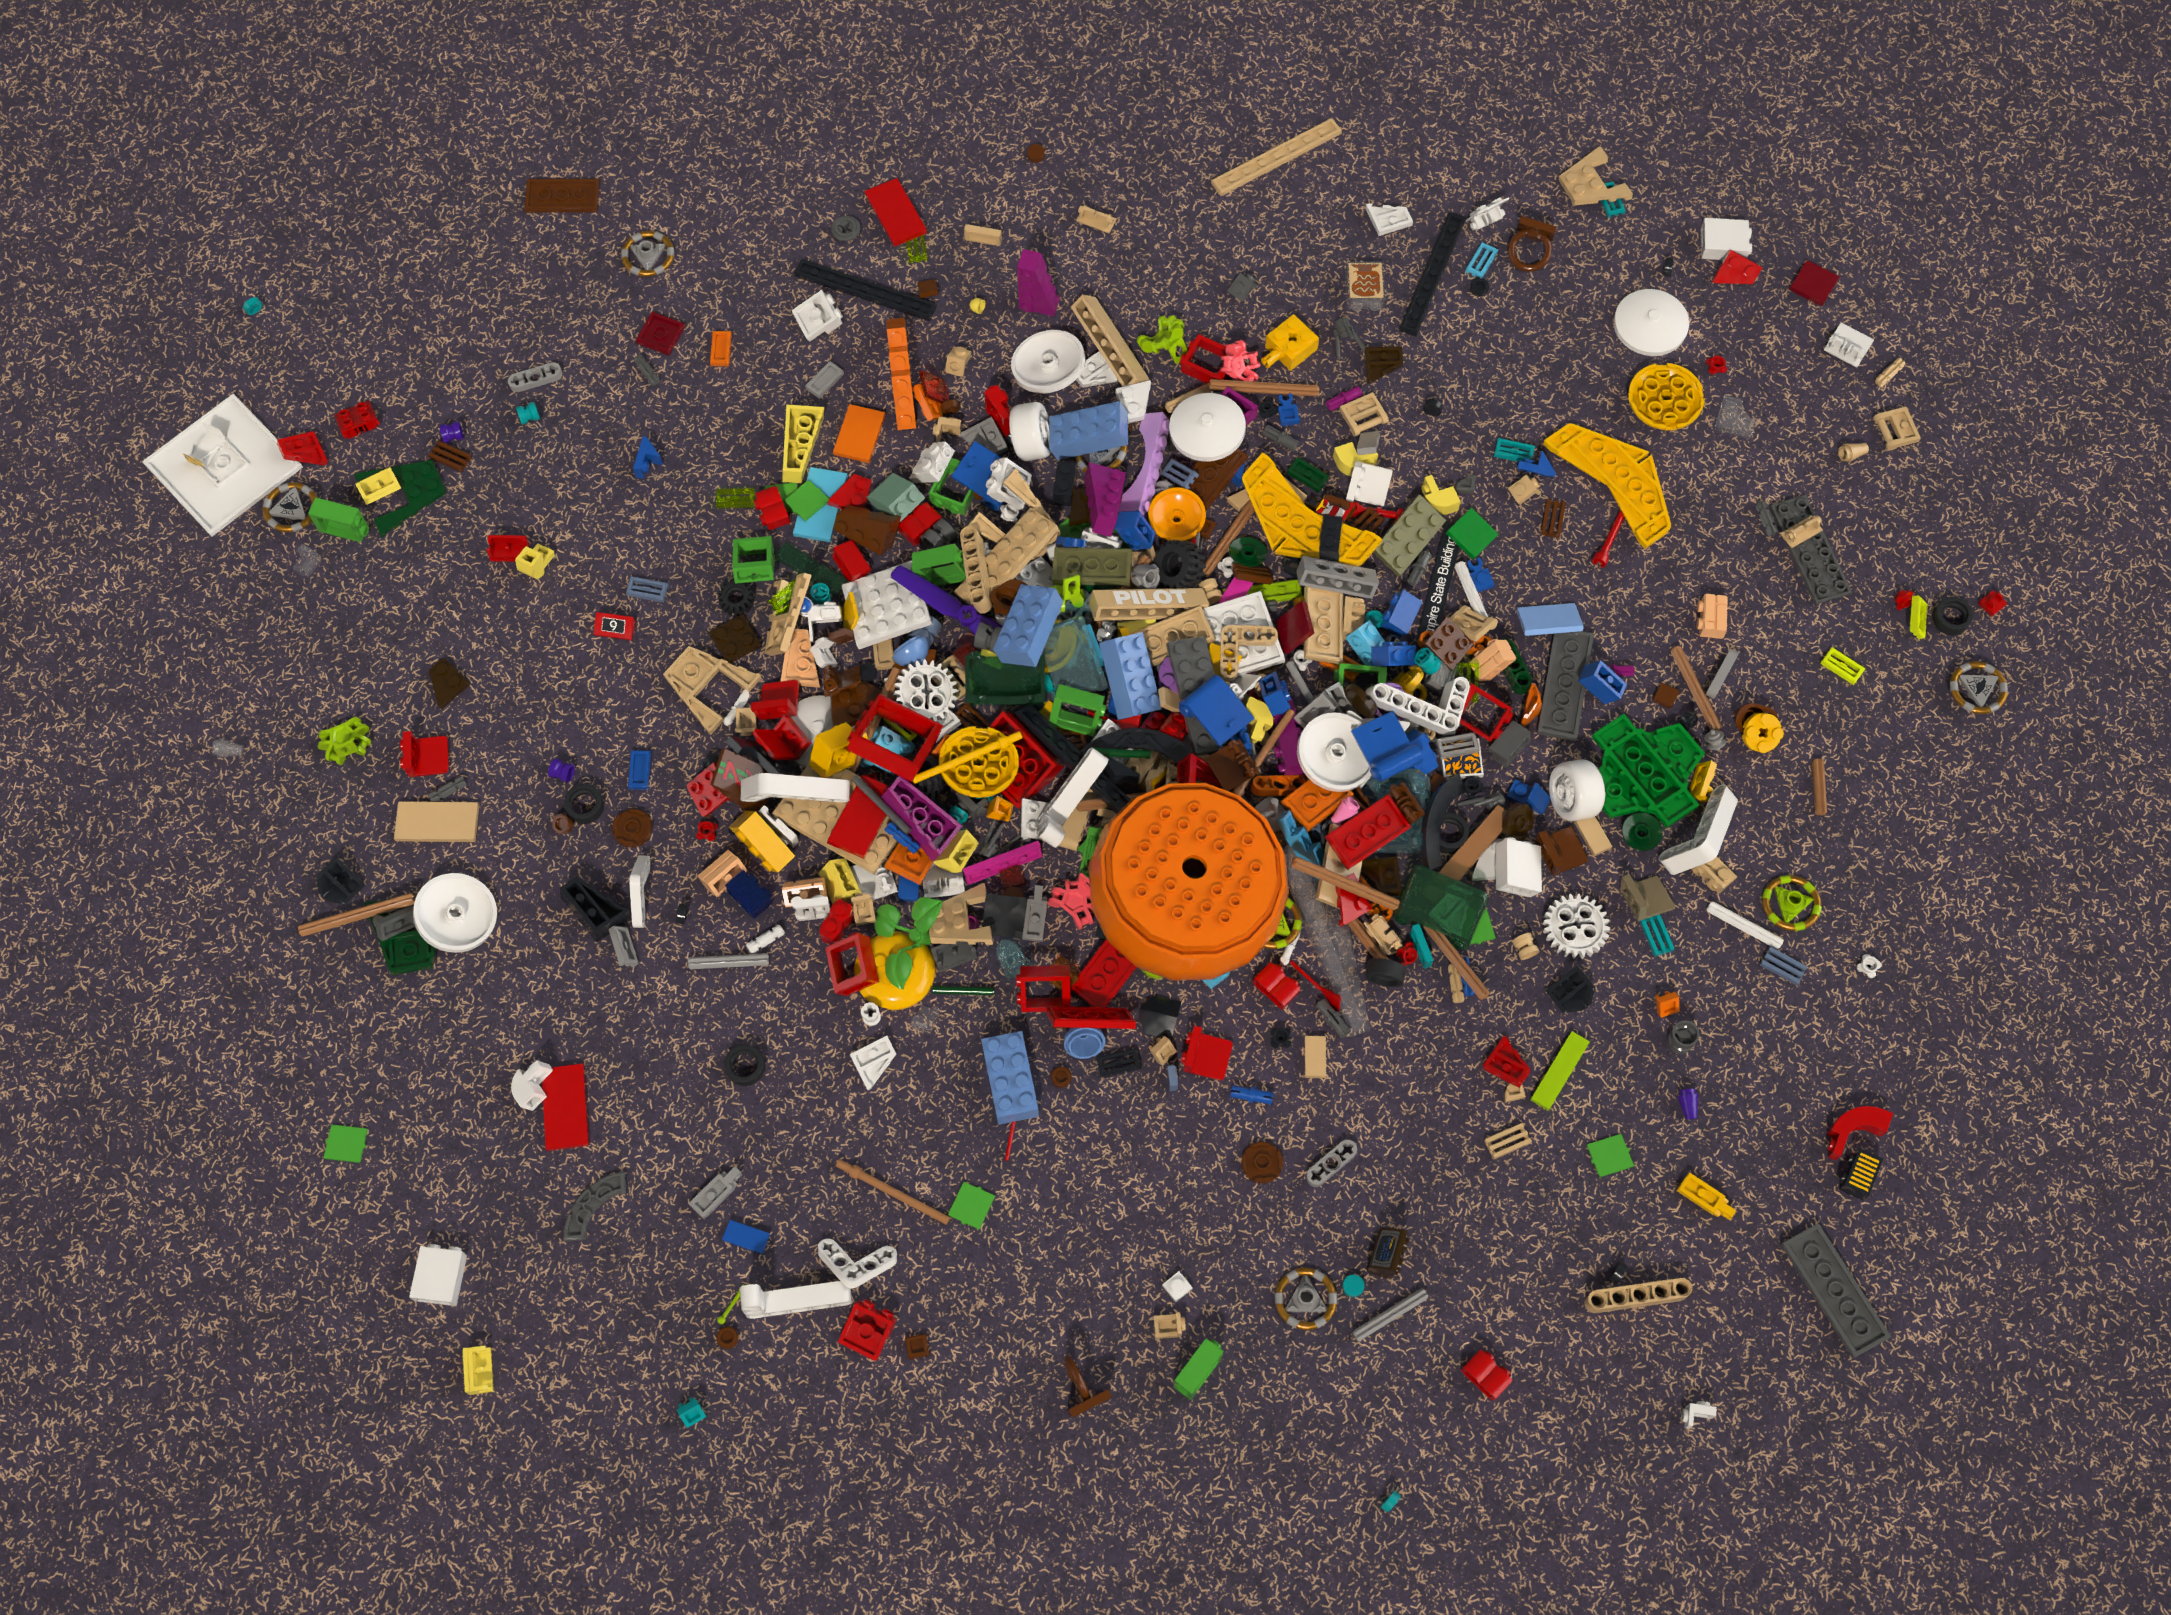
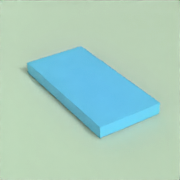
M810 467L807 480L817 488H821V492L830 499L847 481L848 475L843 472ZM826 504L806 522L798 515L793 536L831 543L834 532L833 526L836 515L839 513V508Z

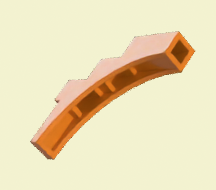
M905 318L886 319L897 429L916 428Z

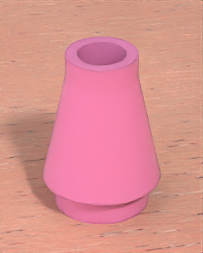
M1349 796L1343 799L1331 817V821L1340 826L1358 813L1359 804Z

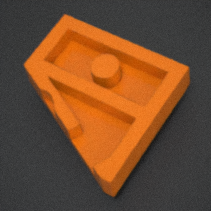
M936 381L921 383L912 387L914 396L919 402L922 413L928 422L943 417L940 408V396L935 395L934 388L938 386Z

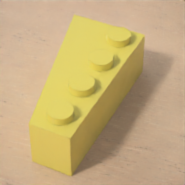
M786 405L782 482L802 483L824 419V407Z

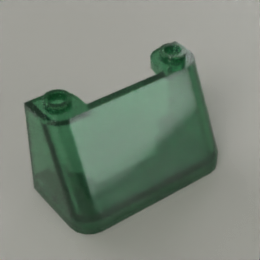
M969 652V655H965L966 705H1045V654H1041L1037 666L1032 667L1001 663L998 656L985 657L981 655V652Z
M1414 865L1400 896L1399 907L1394 911L1392 919H1395L1396 923L1403 926L1411 924L1412 921L1449 936L1455 948L1468 950L1487 908L1489 896L1477 888L1420 865Z

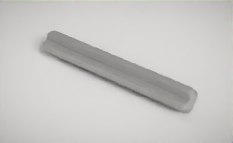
M767 953L688 958L689 969L763 966L769 964V955Z
M1421 1288L1353 1331L1355 1339L1361 1341L1427 1300V1292Z

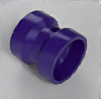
M459 421L453 422L450 425H440V432L444 443L454 439L457 441L463 440V432Z
M555 758L549 766L548 776L554 779L560 778L561 781L569 783L574 775L575 765L571 763L565 764L562 760Z

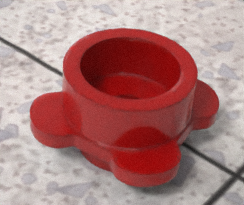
M1714 356L1707 359L1706 364L1709 365L1710 374L1714 375L1727 371V367H1725L1726 361L1723 357Z
M1902 590L1896 594L1894 601L1897 604V610H1902L1912 604L1913 592L1911 590Z
M701 821L698 824L697 839L714 841L718 825L714 822Z
M1407 942L1404 947L1396 951V956L1400 958V964L1406 966L1416 960L1417 951L1413 949L1411 942Z

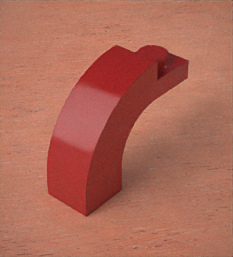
M1872 1106L1857 1107L1844 1113L1834 1122L1827 1133V1136L1832 1137L1827 1147V1150L1830 1151L1828 1158L1836 1161L1842 1155L1847 1138L1853 1131L1864 1130L1882 1137L1887 1132L1894 1113Z

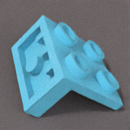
M884 726L877 728L871 739L872 742L900 756H908L915 747L913 742H909L904 737ZM862 758L859 764L865 768L875 765L894 776L893 772Z

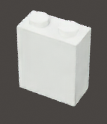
M1704 218L1701 226V259L1724 260L1729 250L1747 259L1748 254L1750 255L1752 252V243H1749L1752 229L1749 228V220Z
M1512 837L1505 838L1497 843L1496 890L1525 897H1532L1542 892L1541 846L1533 845L1529 841H1517Z
M428 1244L427 1247L420 1246L409 1297L417 1302L457 1306L467 1255L458 1247L450 1246L448 1249H440L441 1246L435 1244Z

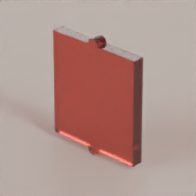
M923 370L919 371L920 384L923 387L925 397L941 404L948 401L949 392L947 391L945 380Z

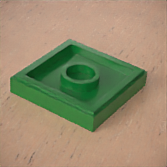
M1472 508L1446 532L1472 560L1499 535Z

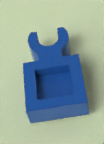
M1289 393L1288 400H1283L1282 395H1279L1278 403L1280 406H1278L1280 426L1296 425L1300 422L1297 404L1291 405L1293 401L1291 393Z
M1057 536L1056 544L1063 545V548L1085 547L1086 540Z
M1477 558V566H1473L1471 561H1468L1467 568L1473 572L1470 573L1477 592L1494 588L1495 584L1488 568L1483 570L1481 568L1482 560Z

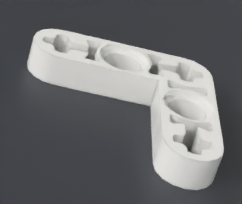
M639 855L630 875L633 928L645 927L644 885L650 872V856Z
M824 1239L818 1244L819 1257L848 1288H856L893 1267L897 1262V1251L891 1246H884L854 1263L834 1240ZM842 1260L845 1262V1265L836 1266L834 1263ZM867 1264H873L875 1265V1268L872 1270H867L864 1268V1266Z

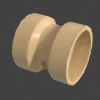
M1214 578L1206 579L1198 585V588L1204 589L1209 605L1219 602L1222 597L1221 591L1217 590L1218 584Z
M1531 933L1522 934L1512 941L1514 947L1519 950L1518 955L1521 960H1526L1539 953L1538 947L1532 942L1533 937Z

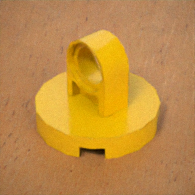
M1418 665L1408 667L1410 671L1406 673L1402 671L1392 680L1391 683L1399 684L1403 691L1413 696L1414 690L1418 688L1421 693L1418 699L1423 701L1426 699L1427 691L1420 683L1424 676V671Z

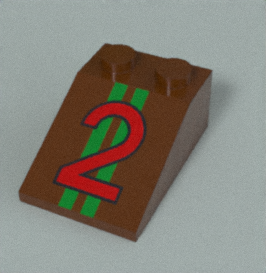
M722 749L710 785L745 811H759L768 802V798L756 802L741 801V780L759 773L768 772L760 764L727 749Z

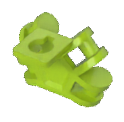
M1170 315L1168 318L1160 316L1158 319V333L1154 337L1140 335L1137 338V344L1146 353L1154 352L1157 354L1160 353L1161 348L1169 351L1174 363L1179 364L1182 355L1188 352L1182 338L1184 323L1182 320L1176 319L1174 315ZM1176 346L1182 347V354L1179 357L1176 356Z
M1079 575L1064 578L1063 584L1050 586V588H1056L1063 600L1061 612L1066 611V600H1070L1073 606L1077 608L1084 605L1085 593L1080 589ZM1074 581L1075 585H1069V583Z
M353 717L338 726L328 730H321L319 732L321 741L318 743V749L326 750L325 758L327 761L331 762L334 760L339 765H343L346 756L352 753L365 756V749L367 745L371 744V740L364 736L369 731V727L366 724H362L359 717ZM354 739L360 742L358 746L353 742Z

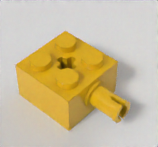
M1293 314L1266 335L1265 347L1270 353L1261 358V362L1263 365L1267 364L1265 367L1269 368L1276 361L1280 360L1291 371L1318 350L1319 337Z
M846 722L817 734L814 739L809 765L822 778H828L854 766L857 755L847 750L850 743L847 741V738L854 729ZM865 732L862 737L868 739L867 733Z

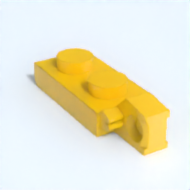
M1691 1173L1687 1174L1677 1189V1192L1717 1217L1722 1215L1730 1220L1736 1212L1735 1209L1727 1205L1729 1201L1725 1198V1195Z

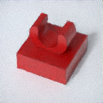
M1993 590L1980 600L1978 605L1993 617L2008 603L2003 599L2004 596Z

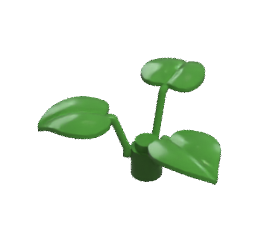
M928 897L919 898L914 903L911 912L912 918L915 920L913 925L916 928L914 929L897 925L901 915L895 906L885 904L877 909L875 914L876 922L874 924L878 935L891 937L896 928L909 932L910 940L915 943L899 949L897 954H890L886 960L885 972L887 978L895 987L904 989L905 983L911 974L912 958L905 951L921 947V944H931L929 929L934 924L943 901Z

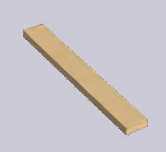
M1331 118L1211 180V184L1219 195L1223 196L1340 135L1342 130Z

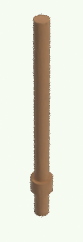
M1287 710L1253 761L1257 768L1260 767L1294 716L1295 712L1293 710ZM1252 778L1233 788L1231 793L1242 797L1245 793L1244 789Z
M841 1159L837 1161L836 1167L849 1173L850 1177L856 1180L860 1179L943 1224H948L949 1216L865 1173L857 1165L852 1166Z

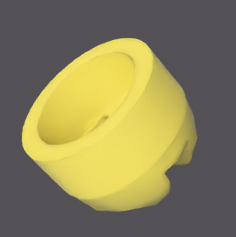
M980 298L971 300L970 308L973 312L981 314L985 309V300Z

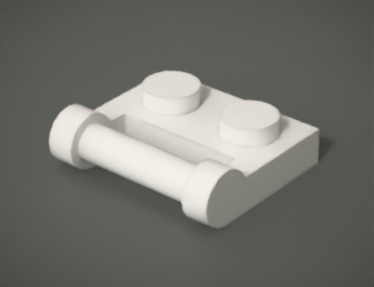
M816 895L810 899H802L796 896L791 900V905L796 910L795 917L799 921L829 917L831 907L828 896Z

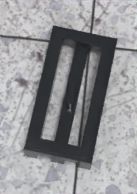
M1137 1048L1096 1057L1101 1078L1141 1069ZM1134 1054V1058L1102 1065L1103 1061ZM1136 1062V1064L1104 1072V1069Z

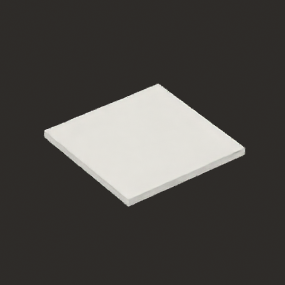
M234 394L230 395L142 461L211 537L303 468L302 464L298 461L283 459L277 446L278 439ZM203 423L220 429L225 437V440L199 459L200 461L205 460V457L219 448L206 469L188 462L182 454L192 456L207 432Z

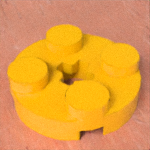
M1755 713L1748 717L1743 725L1744 735L1742 734L1744 744L1749 749L1761 753L1774 749L1784 735L1779 720L1767 713ZM1759 729H1765V735L1759 737Z

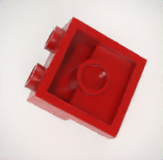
M993 385L984 391L985 410L993 418L1004 438H1007L1010 434L1008 396L1004 390H1000L998 385Z
M1152 711L1140 727L1160 731L1183 742L1185 734L1188 735L1184 716L1180 713L1171 712L1169 717H1166L1162 713Z
M863 1299V1301L859 1300L852 1308L838 1343L877 1361L886 1341L892 1333L897 1319L893 1317V1312L887 1309L880 1311L874 1308L875 1304L866 1299Z

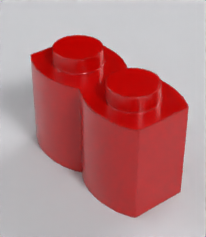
M777 486L755 493L756 499L753 501L757 511L761 510L762 515H759L763 526L767 525L768 530H772L790 523Z
M927 502L922 505L920 504L915 507L913 514L906 516L899 522V532L913 546H917L922 542L920 536L928 529H932V526L939 519H942V516Z
M838 899L832 905L829 917L823 921L819 931L823 942L832 945L834 941L843 939L844 930L850 926L854 918L851 904Z
M1272 962L1252 982L1259 991L1266 995L1281 1010H1284L1301 990L1299 983L1294 978L1287 977L1284 974L1283 968L1278 964L1274 965Z
M1480 1349L1461 1369V1372L1491 1401H1494L1513 1380L1510 1378L1511 1373L1505 1367L1496 1365L1494 1362L1495 1358L1491 1353L1486 1350L1483 1352Z

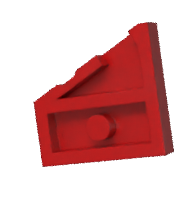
M853 474L828 500L827 505L842 510L848 505L865 508L872 480Z
M1351 873L1346 876L1349 879L1359 882L1354 873ZM1335 886L1338 895L1337 908H1340L1341 911L1340 927L1372 909L1368 899Z

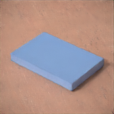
M1575 603L1517 608V615L1525 636L1583 631L1584 625Z

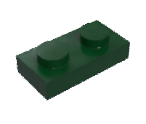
M1299 457L1287 470V475L1317 493L1321 491L1329 480V475Z

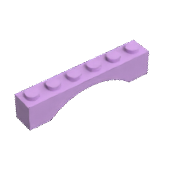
M1163 412L1146 413L1145 419L1141 420L1139 430L1145 442V460L1137 479L1123 494L1119 512L1139 511L1146 520L1152 498L1155 494L1156 481L1159 478V469L1163 461V453L1170 430V420Z

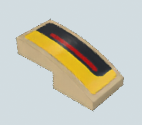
M1161 759L1157 770L1149 769L1146 777L1147 793L1166 785L1167 763L1169 759Z

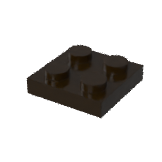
M743 614L708 632L723 659L728 661L729 664L762 647Z

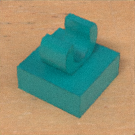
M692 1397L689 1398V1403L684 1406L680 1403L677 1409L680 1418L687 1428L706 1417L697 1399Z

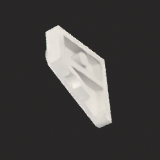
M1366 204L1365 209L1378 236L1413 225V220L1406 207H1392L1390 205L1372 207V204Z
M1098 351L1085 361L1084 368L1076 381L1084 388L1118 382V379L1100 351Z

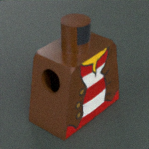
M1326 494L1321 502L1312 498L1307 505L1314 513L1322 516H1342L1343 524L1346 525L1356 511L1355 503Z

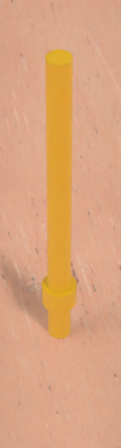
M1018 731L1009 736H1001L990 744L916 775L913 784L996 749H1004L1010 743L1022 739V735Z

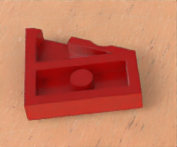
M1729 250L1711 282L1753 284L1763 267Z
M314 431L277 440V446L283 459L327 465V458Z
M1503 1036L1483 1064V1070L1520 1088L1530 1073V1068L1520 1058V1054L1516 1049L1514 1050L1506 1036Z

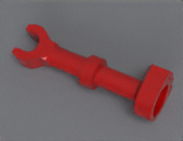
M1353 501L1356 511L1352 517L1362 515L1368 507H1363L1358 502ZM1382 507L1372 508L1380 517L1397 519L1405 510L1404 508H1399L1397 511L1383 510Z

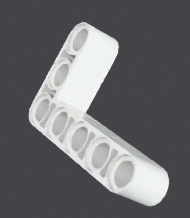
M1464 677L1448 681L1444 687L1439 707L1383 683L1369 687L1365 691L1367 694L1365 697L1368 700H1373L1375 705L1388 712L1393 711L1395 715L1439 734H1445L1454 731L1459 726L1470 685ZM1375 690L1378 691L1379 697L1376 696ZM1410 705L1413 707L1414 712L1411 711Z
M1092 747L1086 752L1036 821L1034 827L1039 838L1054 848L1061 843L1065 836L1062 825L1107 765L1109 760L1107 757Z
M759 773L741 780V801L756 802L769 797L848 802L850 801V781Z
M1725 784L1719 785L1712 791L1694 839L1671 847L1659 856V861L1671 875L1710 862L1718 855L1738 799Z
M841 1281L763 1292L761 1287L756 1284L740 1287L741 1309L746 1317L750 1319L852 1304L851 1288L846 1287Z

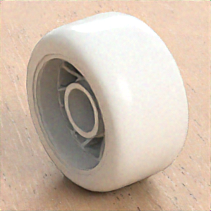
M1039 402L1014 406L1010 411L1009 427L1012 444L1018 458L1023 461H1032L1048 457L1051 453L1049 449V417L1045 407Z
M1584 759L1567 761L1558 764L1553 769L1549 779V794L1552 805L1561 818L1567 821H1580L1593 818L1601 812L1605 802V786L1599 770L1592 762Z

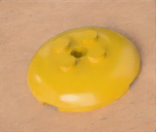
M1667 363V365L1652 364L1640 370L1634 376L1628 393L1630 406L1643 423L1659 430L1668 431L1678 430L1693 423L1700 415L1705 400L1702 391L1703 387L1697 377L1686 368L1672 363Z
M972 726L953 733L944 742L940 750L939 765L996 741L997 738L1006 735L989 727L988 729ZM1010 743L1004 749H996L941 774L946 783L960 794L975 798L990 797L1005 790L1015 779L1019 767L1018 752L1014 744Z
M894 931L891 937L877 935L870 941L879 983L860 990L862 996L868 1002L888 1010H901L917 1004L930 991L936 973L935 961L928 946L921 944V947L905 951L912 958V970L904 989H899L887 978L885 972L886 960L890 954H897L899 949L915 943L910 940L909 933ZM858 955L854 964V976L861 974Z

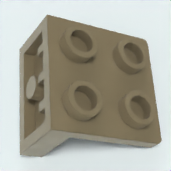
M1630 874L1622 876L1620 891L1637 921L1675 908L1672 899L1658 876L1639 882L1633 881Z

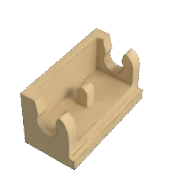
M1345 596L1343 609V639L1347 640L1346 636L1364 624V599Z

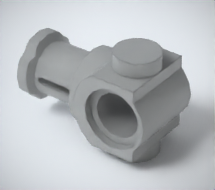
M1145 563L1135 567L1134 571L1131 572V579L1133 584L1139 587V589H1156L1160 580V571L1157 565Z

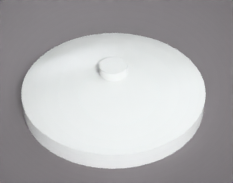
M1643 289L1627 295L1619 303L1614 315V328L1621 342L1632 351L1647 356H1660L1674 351L1683 343L1689 329V317L1684 306L1674 296L1661 290Z
M1061 330L1042 331L1028 337L1017 347L1012 356L1011 369L1015 380L1022 388L1034 393H1051L1069 386L1079 377L1085 365V353L1081 342L1074 335Z
M1202 393L1185 399L1175 408L1170 418L1169 429L1174 446L1183 455L1198 461H1215L1229 456L1240 446L1245 436L1246 425L1241 408L1233 400L1216 393Z
M812 696L799 701L797 716H791L812 742L799 760H792L800 767L806 768L809 764L812 752L811 747L814 745L816 735L832 729L830 696Z
M1326 713L1314 718L1301 732L1297 744L1298 761L1305 775L1319 787L1335 792L1349 791L1360 786L1371 775V768L1351 733V730L1363 725L1359 720L1342 713Z
M459 873L444 874L431 879L417 894L413 907V920L418 933L428 944L446 952H465L480 946L492 933L497 919V906L490 890L479 880Z

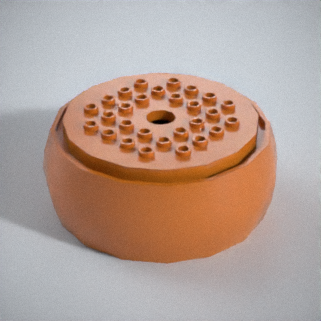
M1207 783L1167 784L1131 799L1104 826L1089 862L1091 908L1107 941L1137 968L1171 981L1212 980L1248 964L1276 934L1289 895L1286 856L1267 819L1241 796ZM1190 858L1198 859L1204 864L1206 873L1203 877L1192 879L1184 873L1182 864Z

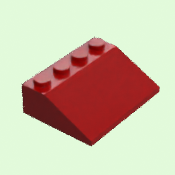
M1002 711L989 728L998 730L1006 736L1018 731L1022 735V739L1013 742L1019 757L1017 775L1013 782L1002 791L1015 807L1020 809L1022 807V798L1029 800L1033 798L1057 776L1065 765L1013 713Z

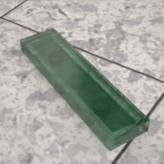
M787 542L783 544L774 556L777 561L798 574L807 573L812 575L810 581L814 584H826L830 594L838 597L842 592V585L848 583L847 579Z

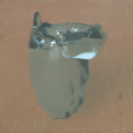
M1009 940L1000 941L996 954L1000 961V966L1004 970V975L1009 981L1010 977L1016 978V974H1020V966H1033L1029 958H1025L1016 944Z

